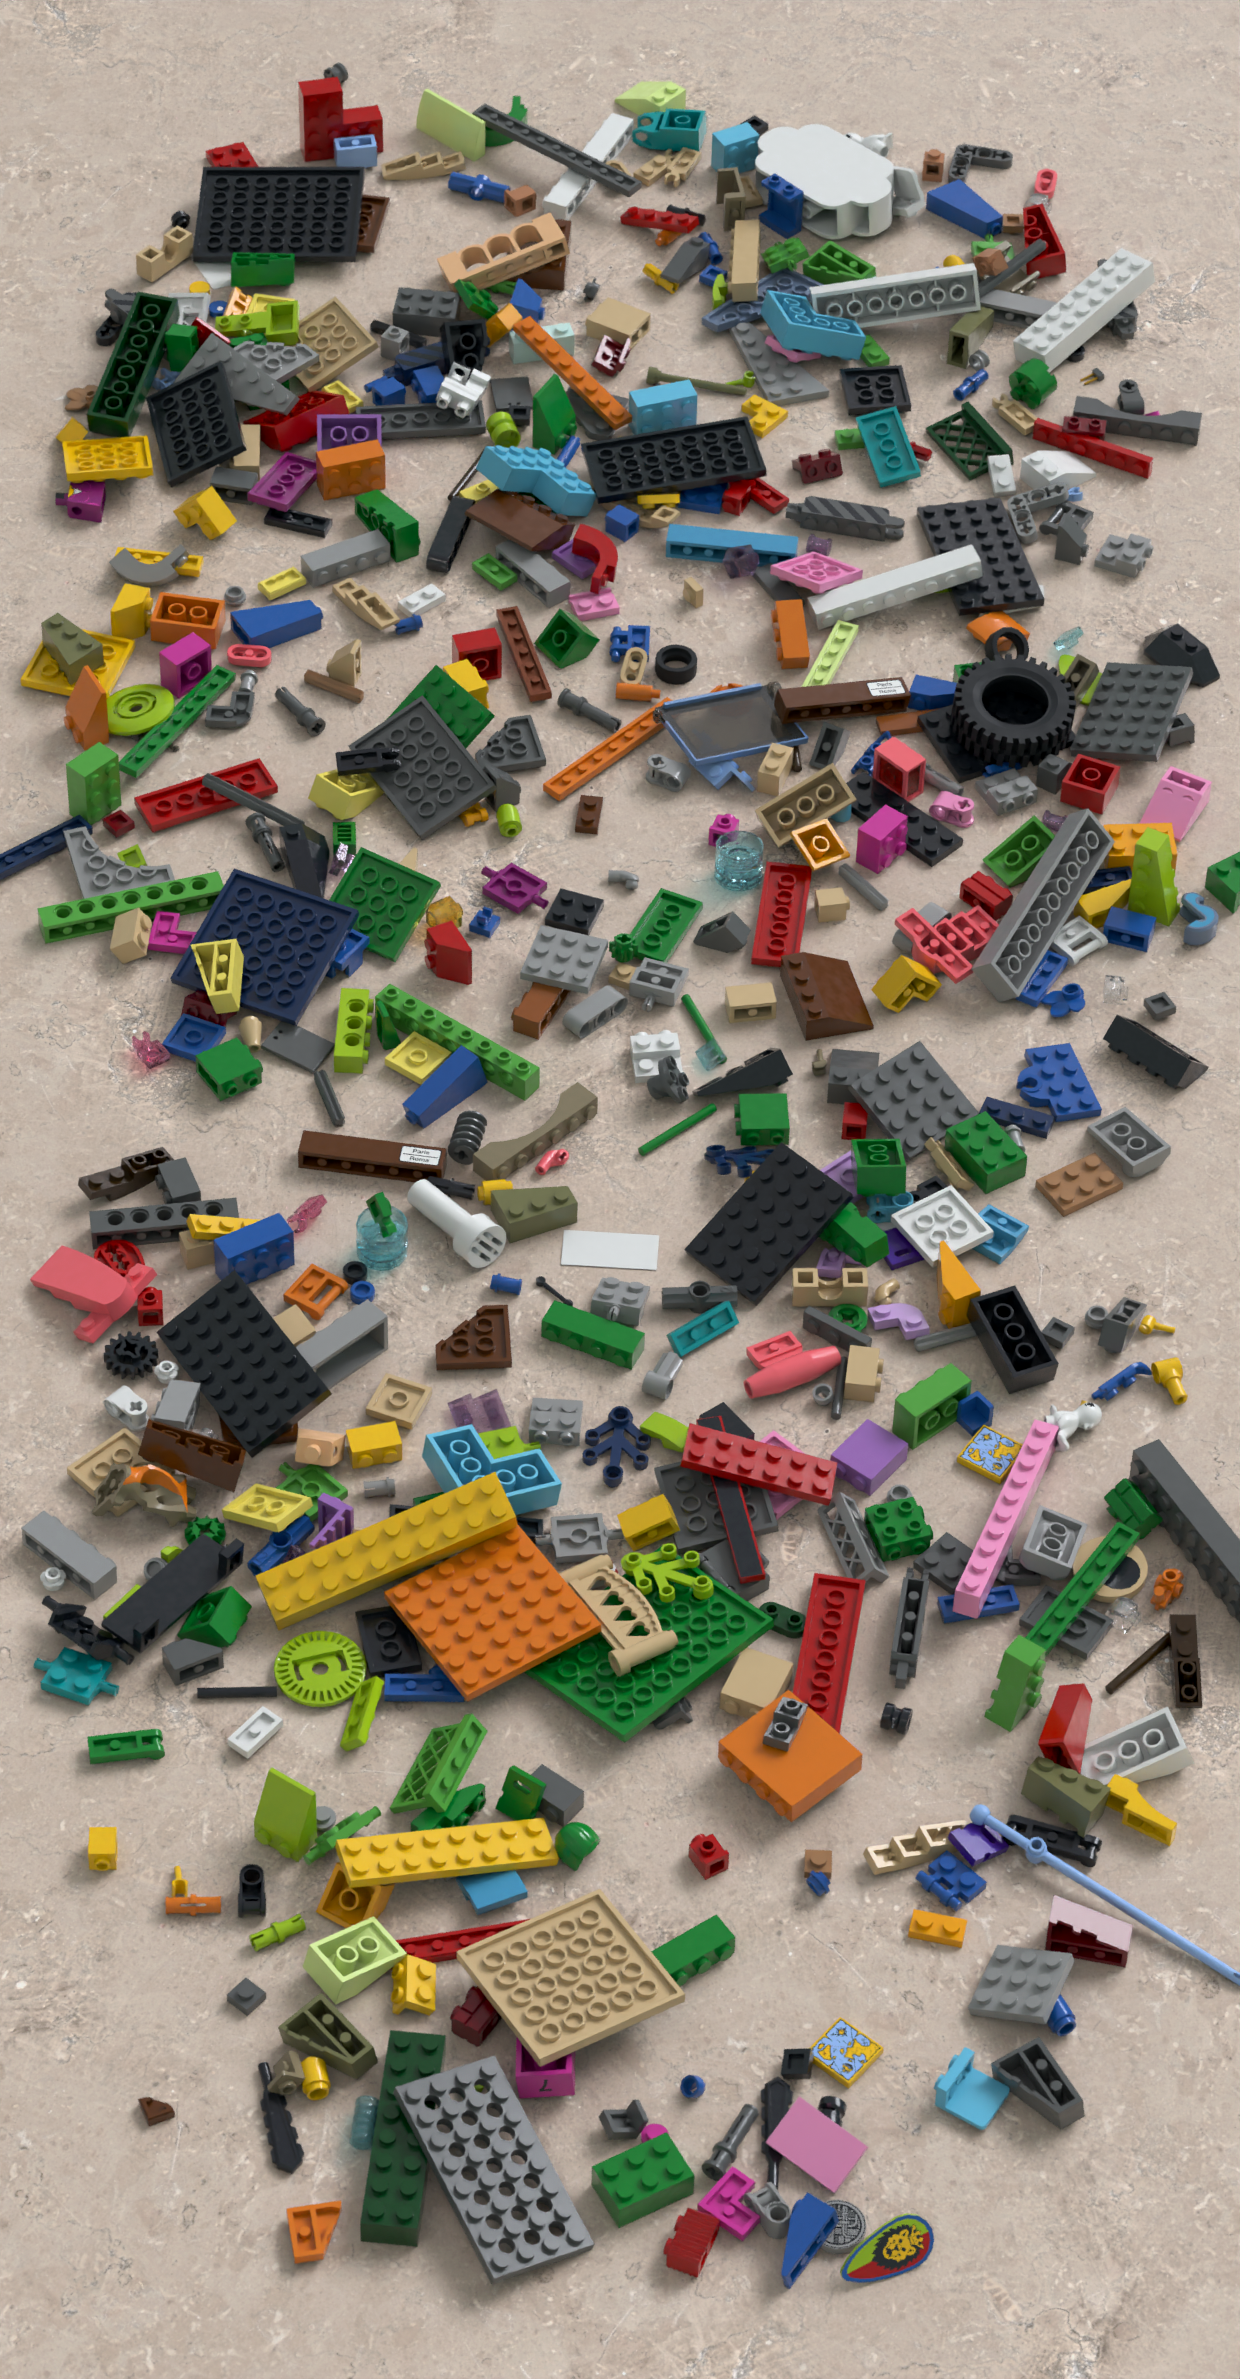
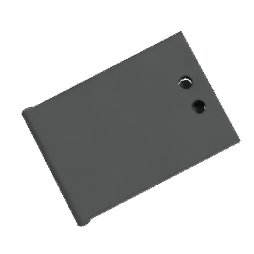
M529 377L490 379L489 382L491 383L496 412H509L510 405L531 406V410H533Z
M283 1021L276 1026L261 1045V1049L312 1074L335 1048V1043L304 1028Z

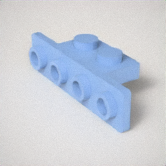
M695 730L692 732L693 736L703 745L697 751L700 756L722 752L717 745L714 748L710 745L712 740L705 733L699 735ZM690 759L688 760L717 790L733 775L751 792L755 790L751 784L753 779L744 770L740 773L737 770L739 766L732 759L700 766H694Z

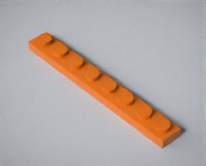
M531 316L513 325V331L614 430L632 422V415Z
M666 697L546 781L543 784V791L561 801L663 729L664 725L654 714V711L662 710L664 702L673 700ZM681 715L675 716V717H671V719L674 721L675 719H677V718L680 717Z

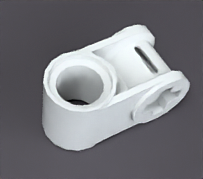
M123 1385L103 1400L104 1407L108 1413L120 1420L133 1431H143L146 1429L149 1416L146 1414L148 1409L147 1402L136 1395L129 1387Z

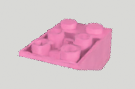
M1170 766L1160 780L1140 824L1172 823L1174 838L1176 841L1181 842L1208 804L1212 782Z

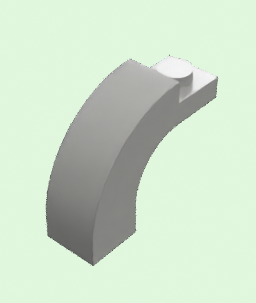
M180 544L162 561L154 564H145L136 560L124 548L109 563L125 580L139 586L156 587L167 584L179 576L174 568L184 565L188 560L189 553Z

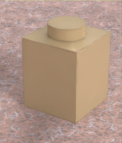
M842 887L815 890L814 909L818 923L846 920V910H850L849 897L844 895Z

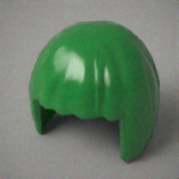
M580 1822L568 1823L555 1836V1849L558 1857L574 1871L578 1870L583 1859L593 1852L600 1843L597 1833L588 1825Z

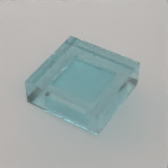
M712 1038L695 1051L707 1071L727 1058L715 1038Z

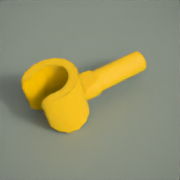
M1151 1315L1145 1316L1139 1327V1331L1143 1334H1150L1153 1329L1173 1334L1175 1332V1327L1160 1324Z
M175 1866V1879L172 1881L171 1896L175 1897V1894H184L185 1897H188V1881L182 1878L181 1867Z

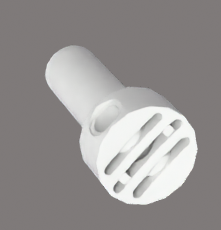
M419 1180L410 1188L407 1195L408 1202L453 1238V1250L472 1267H486L501 1254L506 1243V1232L501 1226L495 1224L489 1216L482 1213L470 1215L428 1180Z

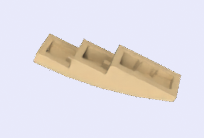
M440 151L424 157H420L419 152L381 164L384 180H414L451 174L452 172L466 169V165L461 151L442 157Z
M351 577L332 585V592L357 616L372 626L383 630L400 622V618L376 592L371 594L364 585L358 586Z
M965 1820L919 1826L915 1834L894 1836L889 1844L866 1847L863 1856L874 1875L923 1864L937 1859L946 1850L950 1853L958 1851L947 1837L953 1830L958 1828L964 1829L967 1823Z

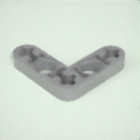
M1054 483L1012 496L1008 499V510L1021 543L1030 544L1038 537L1031 512L1061 504L1068 500L1069 492L1066 484ZM1038 497H1042V498H1043V499L1040 500V501H1033L1035 498H1038ZM1023 517L1027 518L1025 521H1017L1018 519ZM1025 529H1028V534L1024 532Z

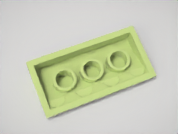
M425 89L418 108L416 128L457 152L461 151L463 156L474 162L484 156L485 121L433 91Z

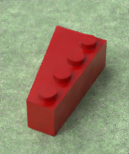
M1043 204L1023 208L1025 249L1038 239L1046 242V249L1026 263L1027 276L1029 277L1036 271L1040 272L1037 279L1065 273V251Z

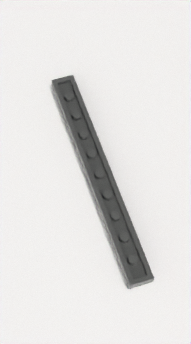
M483 104L472 112L474 116L485 121V126L627 197L632 196L642 188V181L487 104Z

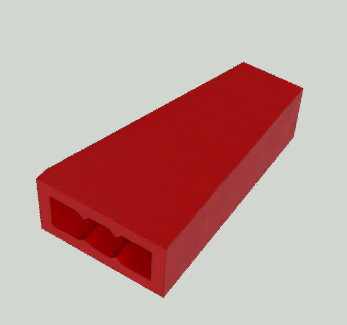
M1084 1683L1059 1686L1038 1742L1045 1758L1067 1769H1073L1078 1774L1081 1772L1092 1706V1698Z

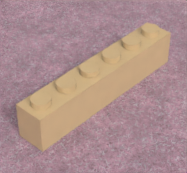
M760 219L735 221V229H731L728 294H732L733 302L758 300L761 244Z

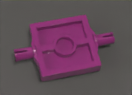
M512 862L499 871H494L488 866L483 867L481 874L490 878V881L482 887L483 895L517 914L530 904H536L542 909L548 906L549 901L540 897L547 890V882Z

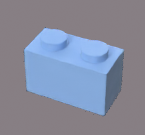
M374 134L334 138L336 166L365 168L377 166V145Z

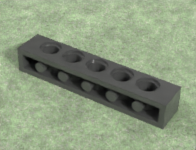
M237 1198L89 1211L93 1250L111 1240H125L133 1243L135 1246L180 1241L179 1233L189 1230L186 1222L189 1214L239 1218Z

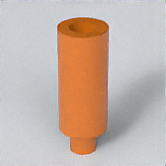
M662 230L658 233L655 243L658 246H667L683 233Z
M617 682L616 699L651 702L652 698L660 699L661 690H655L651 685Z

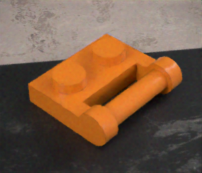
M311 1264L283 1294L285 1302L291 1305L296 1304L299 1309L309 1313L311 1318L320 1320L328 1306L339 1294L345 1293L349 1286L344 1279ZM328 1285L332 1287L318 1304L313 1303Z

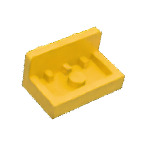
M407 1954L399 1963L394 1965L391 1972L393 1979V1991L391 1993V2002H393L392 2013L398 2015L405 2008L430 2016L435 2011L436 1964Z

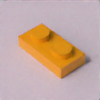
M914 1909L908 1937L962 1948L967 1920Z

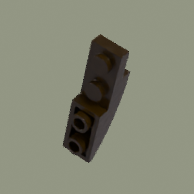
M164 1147L122 1158L121 1166L79 1178L78 1186L90 1200L106 1196L109 1201H113L155 1181V1175H158V1164L173 1161L174 1159Z
M1170 1614L1169 1659L1175 1708H1202L1196 1615Z

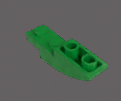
M480 1783L456 1791L445 1812L437 1813L433 1807H428L411 1822V1832L467 1826L475 1812H480L486 1804L485 1785Z

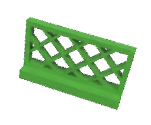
M473 1714L464 1715L462 1721L458 1724L433 1728L389 1808L394 1814L433 1807L437 1813L446 1811L488 1732Z

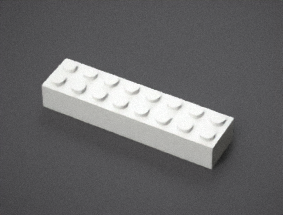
M1121 248L1013 340L1016 360L1025 363L1031 358L1039 359L1049 367L1047 371L1050 373L1155 282L1153 263Z
M974 263L809 287L811 306L817 314L855 320L860 328L981 310L977 270Z

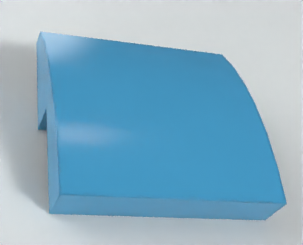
M988 1204L978 1215L994 1231L993 1238L972 1249L1001 1264L1021 1242L1028 1232L1029 1226Z
M515 1870L456 1877V1881L466 1901L470 1900L477 1915L528 1898V1891Z

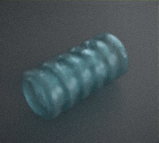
M365 2095L358 2097L355 2101V2114L353 2115L350 2144L356 2149L368 2150L372 2148L379 2100L375 2097Z

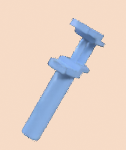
M162 368L160 372L165 378L162 380L154 378L151 386L156 390H162L174 384L173 382L181 372H170L166 368Z

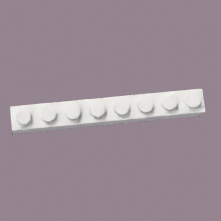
M611 113L608 119L603 121L601 128L595 131L593 138L586 143L582 152L604 163L615 160L632 138L634 119ZM568 168L566 173L561 175L559 182L552 187L549 195L544 197L542 202L544 215L551 213L555 220H569L596 185L597 181Z
M971 544L808 597L809 612L817 629L821 630L835 625L838 620L845 622L983 577L981 560Z

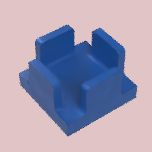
M351 929L325 976L333 979L336 976L335 968L341 971L345 969V974L350 977L363 964V950L369 945V937Z

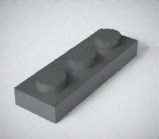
M808 1306L803 1313V1328L809 1333L827 1340L830 1344L836 1345L848 1352L850 1345L871 1347V1337L811 1306Z

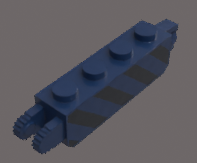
M488 338L487 346L490 345V338ZM441 341L396 355L395 365L383 370V376H387L388 379L394 377L406 387L411 385L413 370L438 366L442 375L447 374ZM486 347L484 358L490 355V348Z

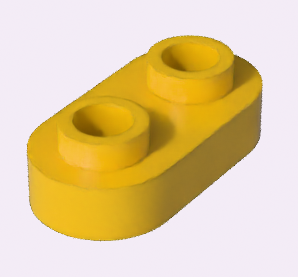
M680 494L637 496V503L642 505V509L655 508V504L676 508V503H680Z

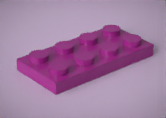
M285 452L248 492V501L287 512L317 479L316 460Z

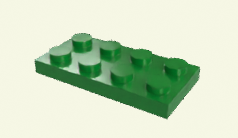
M661 888L630 933L632 938H635V944H638V954H633V957L643 960L645 957L667 963L702 911L703 902Z

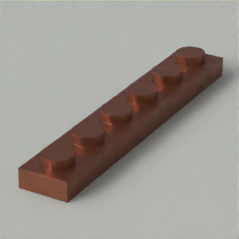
M518 606L496 609V617L530 702L551 699V688Z

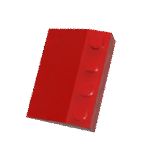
M311 391L298 396L300 400L287 416L265 411L243 421V424L260 425L261 441L271 449L287 452L292 449L293 445L307 443L310 441L309 438L317 436V415L349 414L344 395Z

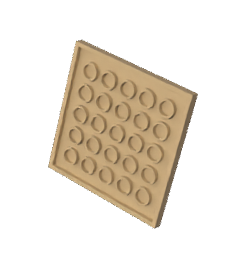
M601 1889L457 1951V1960L540 2067L685 2002L683 1990Z

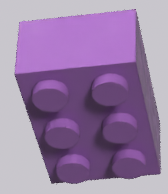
M381 414L317 415V451L377 439L382 447Z

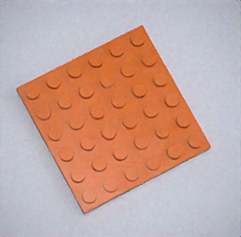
M519 1525L476 1544L384 1592L385 1600L467 1702L602 1631L601 1623Z

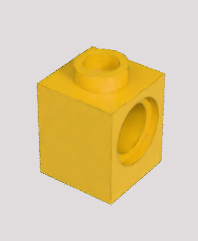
M89 1827V1870H117V1827Z

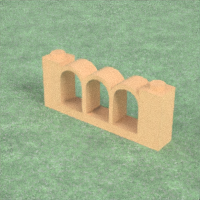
M547 213L533 219L532 223L518 225L510 234L493 235L483 245L473 244L466 246L458 253L454 251L437 258L442 276L451 292L458 293L454 286L458 279L466 283L469 281L477 289L482 290L570 254L566 238L552 214ZM528 242H539L520 250V247ZM501 253H512L498 260H493L495 256ZM474 264H485L481 267H478L467 272V269Z

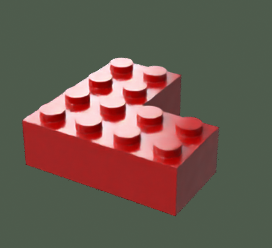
M338 77L298 82L300 150L305 162L334 159V138L374 134L377 153L383 152V118L378 105L343 109V90Z

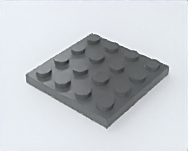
M918 1041L854 1081L847 1088L888 1139H900L904 1159L907 1162L927 1150L924 1144L930 1137L935 1142L937 1140L941 1141L945 1138L946 1129L979 1114L921 1041Z
M681 1462L654 1468L660 1493L665 1495L672 1506L680 1531L673 1533L678 1555L685 1554L688 1551L710 1548L727 1539L710 1474L681 1467ZM740 1483L755 1537L779 1531L767 1489Z

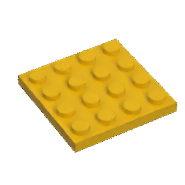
M147 435L62 441L67 482L82 483L84 480L101 482L111 478L125 480L127 477L144 479L153 476V465Z
M82 629L103 645L104 665L94 670L93 674L105 690L106 699H108L136 648L135 640ZM41 641L21 677V686L70 696L76 682L72 685L69 684L67 676L64 672H61L59 664L56 660H53Z

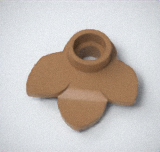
M87 385L84 388L69 390L66 396L71 401L65 406V410L89 408L98 387L96 385Z

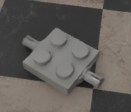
M602 1513L551 1517L550 1535H535L536 1546L551 1545L555 1551L556 1564L588 1561L599 1555H608V1540L623 1539L622 1529L607 1530L603 1523Z

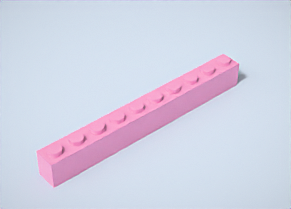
M1034 1420L955 1589L953 1612L978 1619L1055 1451L1059 1426Z

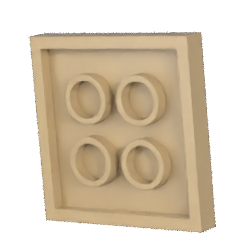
M124 1427L68 1466L67 1474L95 1498L94 1490L106 1478L113 1463H124L131 1467H141L150 1464L163 1469L170 1475L176 1474V1470L157 1462H148L139 1456L138 1452L142 1441ZM140 1485L142 1491L149 1492L147 1487ZM135 1500L124 1501L121 1506H113L110 1511L119 1517L138 1502Z

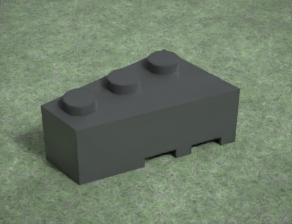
M1040 2037L991 2063L993 2079L1008 2086L1012 2094L1059 2129H1063L1085 2117L1083 2099Z

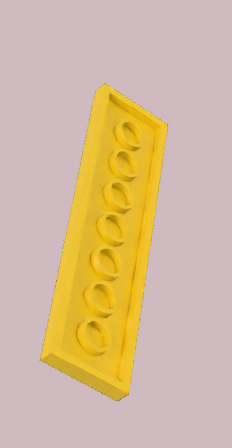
M544 1818L336 1840L335 1845L349 1888L555 1866L559 1859Z

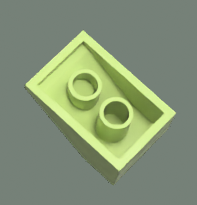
M671 81L640 82L615 98V103L639 116L650 112H665L667 108L685 109L686 89Z
M373 1916L310 1944L303 1968L336 2005L359 1994L396 1963L400 1962L407 1953Z

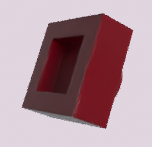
M122 810L102 819L103 826L116 838L135 829V822Z

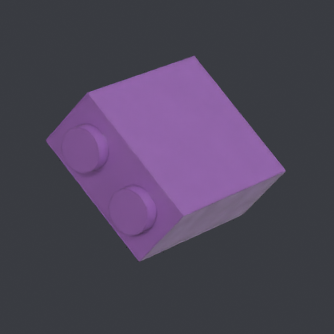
M867 1419L831 1454L830 1461L837 1462L835 1476L842 1478L857 1490L871 1496L907 1460L908 1443Z

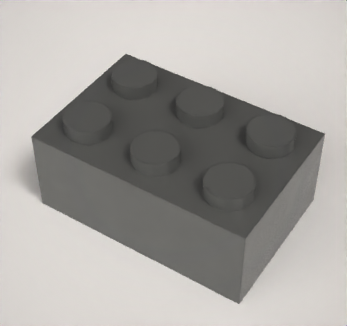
M399 287L393 309V326L416 335L440 337L439 328L444 322L459 321V293Z

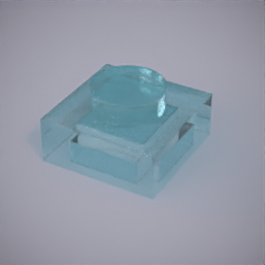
M1080 626L1065 631L1053 644L1057 650L1065 647L1070 649L1079 643L1078 639L1084 633Z

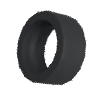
M1003 627L991 634L986 640L985 655L990 661H993L994 655H1000L997 649V641L1001 637L1008 638L1014 643L1017 651L1016 659L1018 655H1024L1025 661L1028 658V641L1018 629Z
M678 644L661 648L655 658L657 677L663 682L674 685L685 684L691 681L697 672L696 653L691 648ZM670 661H681L683 663H686L687 666L683 668H671L669 666H666L665 663H668Z

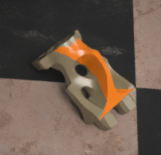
M113 1463L106 1478L94 1490L96 1503L92 1510V1515L104 1516L113 1506H121L124 1501L128 1500L137 1501L143 1507V1511L165 1516L170 1527H174L179 1521L188 1523L197 1515L196 1508L187 1505L194 1500L196 1488L187 1485L186 1475H170L163 1469L150 1464L141 1467H131L124 1463ZM140 1485L147 1487L149 1492L142 1491Z

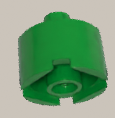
M1031 358L1009 376L1010 395L1014 400H1022L1029 408L1035 409L1057 390L1056 377L1054 374L1050 375L1047 371L1049 367L1043 361Z

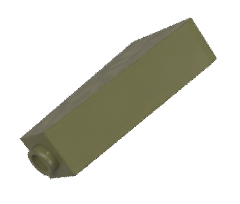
M981 307V310L967 312L949 330L947 364L967 369L970 364V355L979 350L993 328L995 310Z

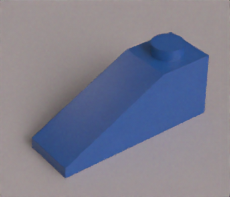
M916 674L909 691L911 697L908 708L923 711L953 705L957 683Z
M808 2192L802 2200L799 2199L794 2204L791 2212L781 2271L784 2285L788 2289L793 2286L839 2222L836 2210Z

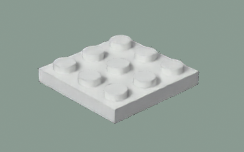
M952 1185L891 1215V1222L932 1268L936 1267L938 1263L939 1242L944 1240L954 1255L958 1256L993 1238L994 1234L989 1225Z

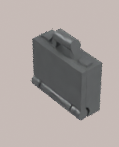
M728 1539L699 1553L700 1564L697 1568L746 1601L769 1590L770 1576L766 1571L765 1580L740 1584ZM759 1550L765 1570L769 1565V1560Z

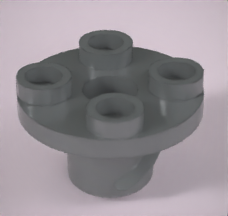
M673 1056L659 1060V1074L647 1081L650 1095L656 1100L663 1097H671L677 1103H682L689 1099L686 1088L689 1085V1079L684 1072L680 1073Z

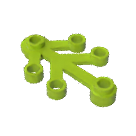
M666 1543L662 1545L661 1551L646 1555L632 1552L626 1554L621 1559L622 1569L627 1575L634 1576L636 1588L643 1595L649 1594L652 1591V1581L650 1578L645 1577L644 1572L653 1575L659 1589L660 1600L663 1602H671L675 1599V1589L668 1584L667 1580L693 1588V1595L698 1599H708L714 1593L713 1582L709 1577L701 1575L694 1578L676 1572L684 1568H695L700 1564L699 1553L696 1551L686 1552L684 1558L660 1565L652 1564L664 1559L668 1561L673 1560L677 1557L676 1546L672 1543Z

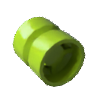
M501 411L494 413L488 418L486 428L495 446L500 445L510 448L511 446L517 447L519 445L521 435L510 414Z

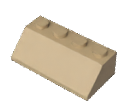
M831 763L757 808L755 813L770 839L780 848L793 840L790 836L792 831L823 819H828L857 800L835 765Z

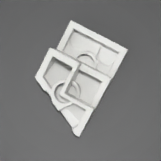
M169 293L168 297L178 299L180 317L177 324L191 326L196 317L206 323L211 297L209 293Z

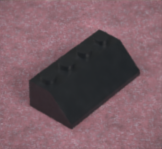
M1118 1014L1103 1037L1105 1041L1110 1043L1108 1047L1119 1054L1123 1051L1128 1055L1126 1059L1138 1066L1142 1063L1146 1066V1072L1155 1077L1161 1075L1166 1078L1164 1083L1174 1089L1178 1086L1187 1088L1209 1068L1137 1021Z

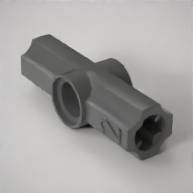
M695 1281L689 1287L662 1288V1309L689 1308L692 1312L701 1314L724 1301H729L732 1307H737L738 1305L736 1285L710 1286L707 1282Z

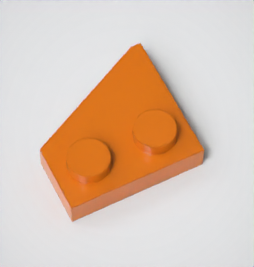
M341 2200L286 2208L295 2264L324 2259L342 2211Z

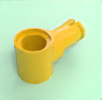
M1174 1357L1153 1362L1151 1364V1372L1155 1383H1162L1163 1387L1168 1389L1175 1405L1185 1403L1188 1396L1181 1384L1183 1369L1179 1358Z

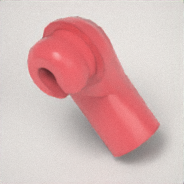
M560 1149L546 1152L535 1167V1171L540 1175H545L550 1167L564 1165L569 1159L568 1151Z

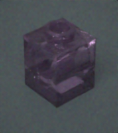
M751 544L727 548L723 564L730 579L754 575L757 565H759V556L754 552Z

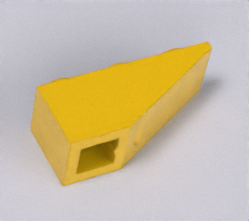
M1131 879L1082 895L1074 907L1073 915L1075 917L1081 916L1096 929L1103 927L1111 906L1123 909L1128 904Z

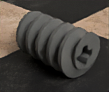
M470 1110L464 1111L457 1118V1123L448 1145V1153L454 1161L460 1164H472L473 1154L481 1146L485 1127L487 1126V1120L481 1113Z

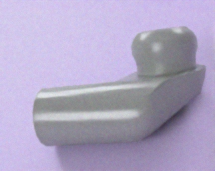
M609 870L608 882H626L627 889L634 890L638 888L639 878L637 875L623 870Z

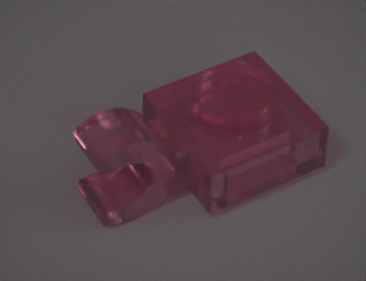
M321 1194L309 1197L294 1211V1215L289 1216L287 1219L288 1223L298 1222V1227L294 1232H303L307 1228V1219L317 1217L322 1212L321 1208L327 1203V1200Z

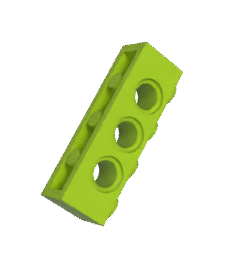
M341 988L334 1049V1072L363 1074V1066L368 1064L369 1050H365V1047H370V1033H367V1030H372V1016H369V1013L374 1012V999H370L369 989Z

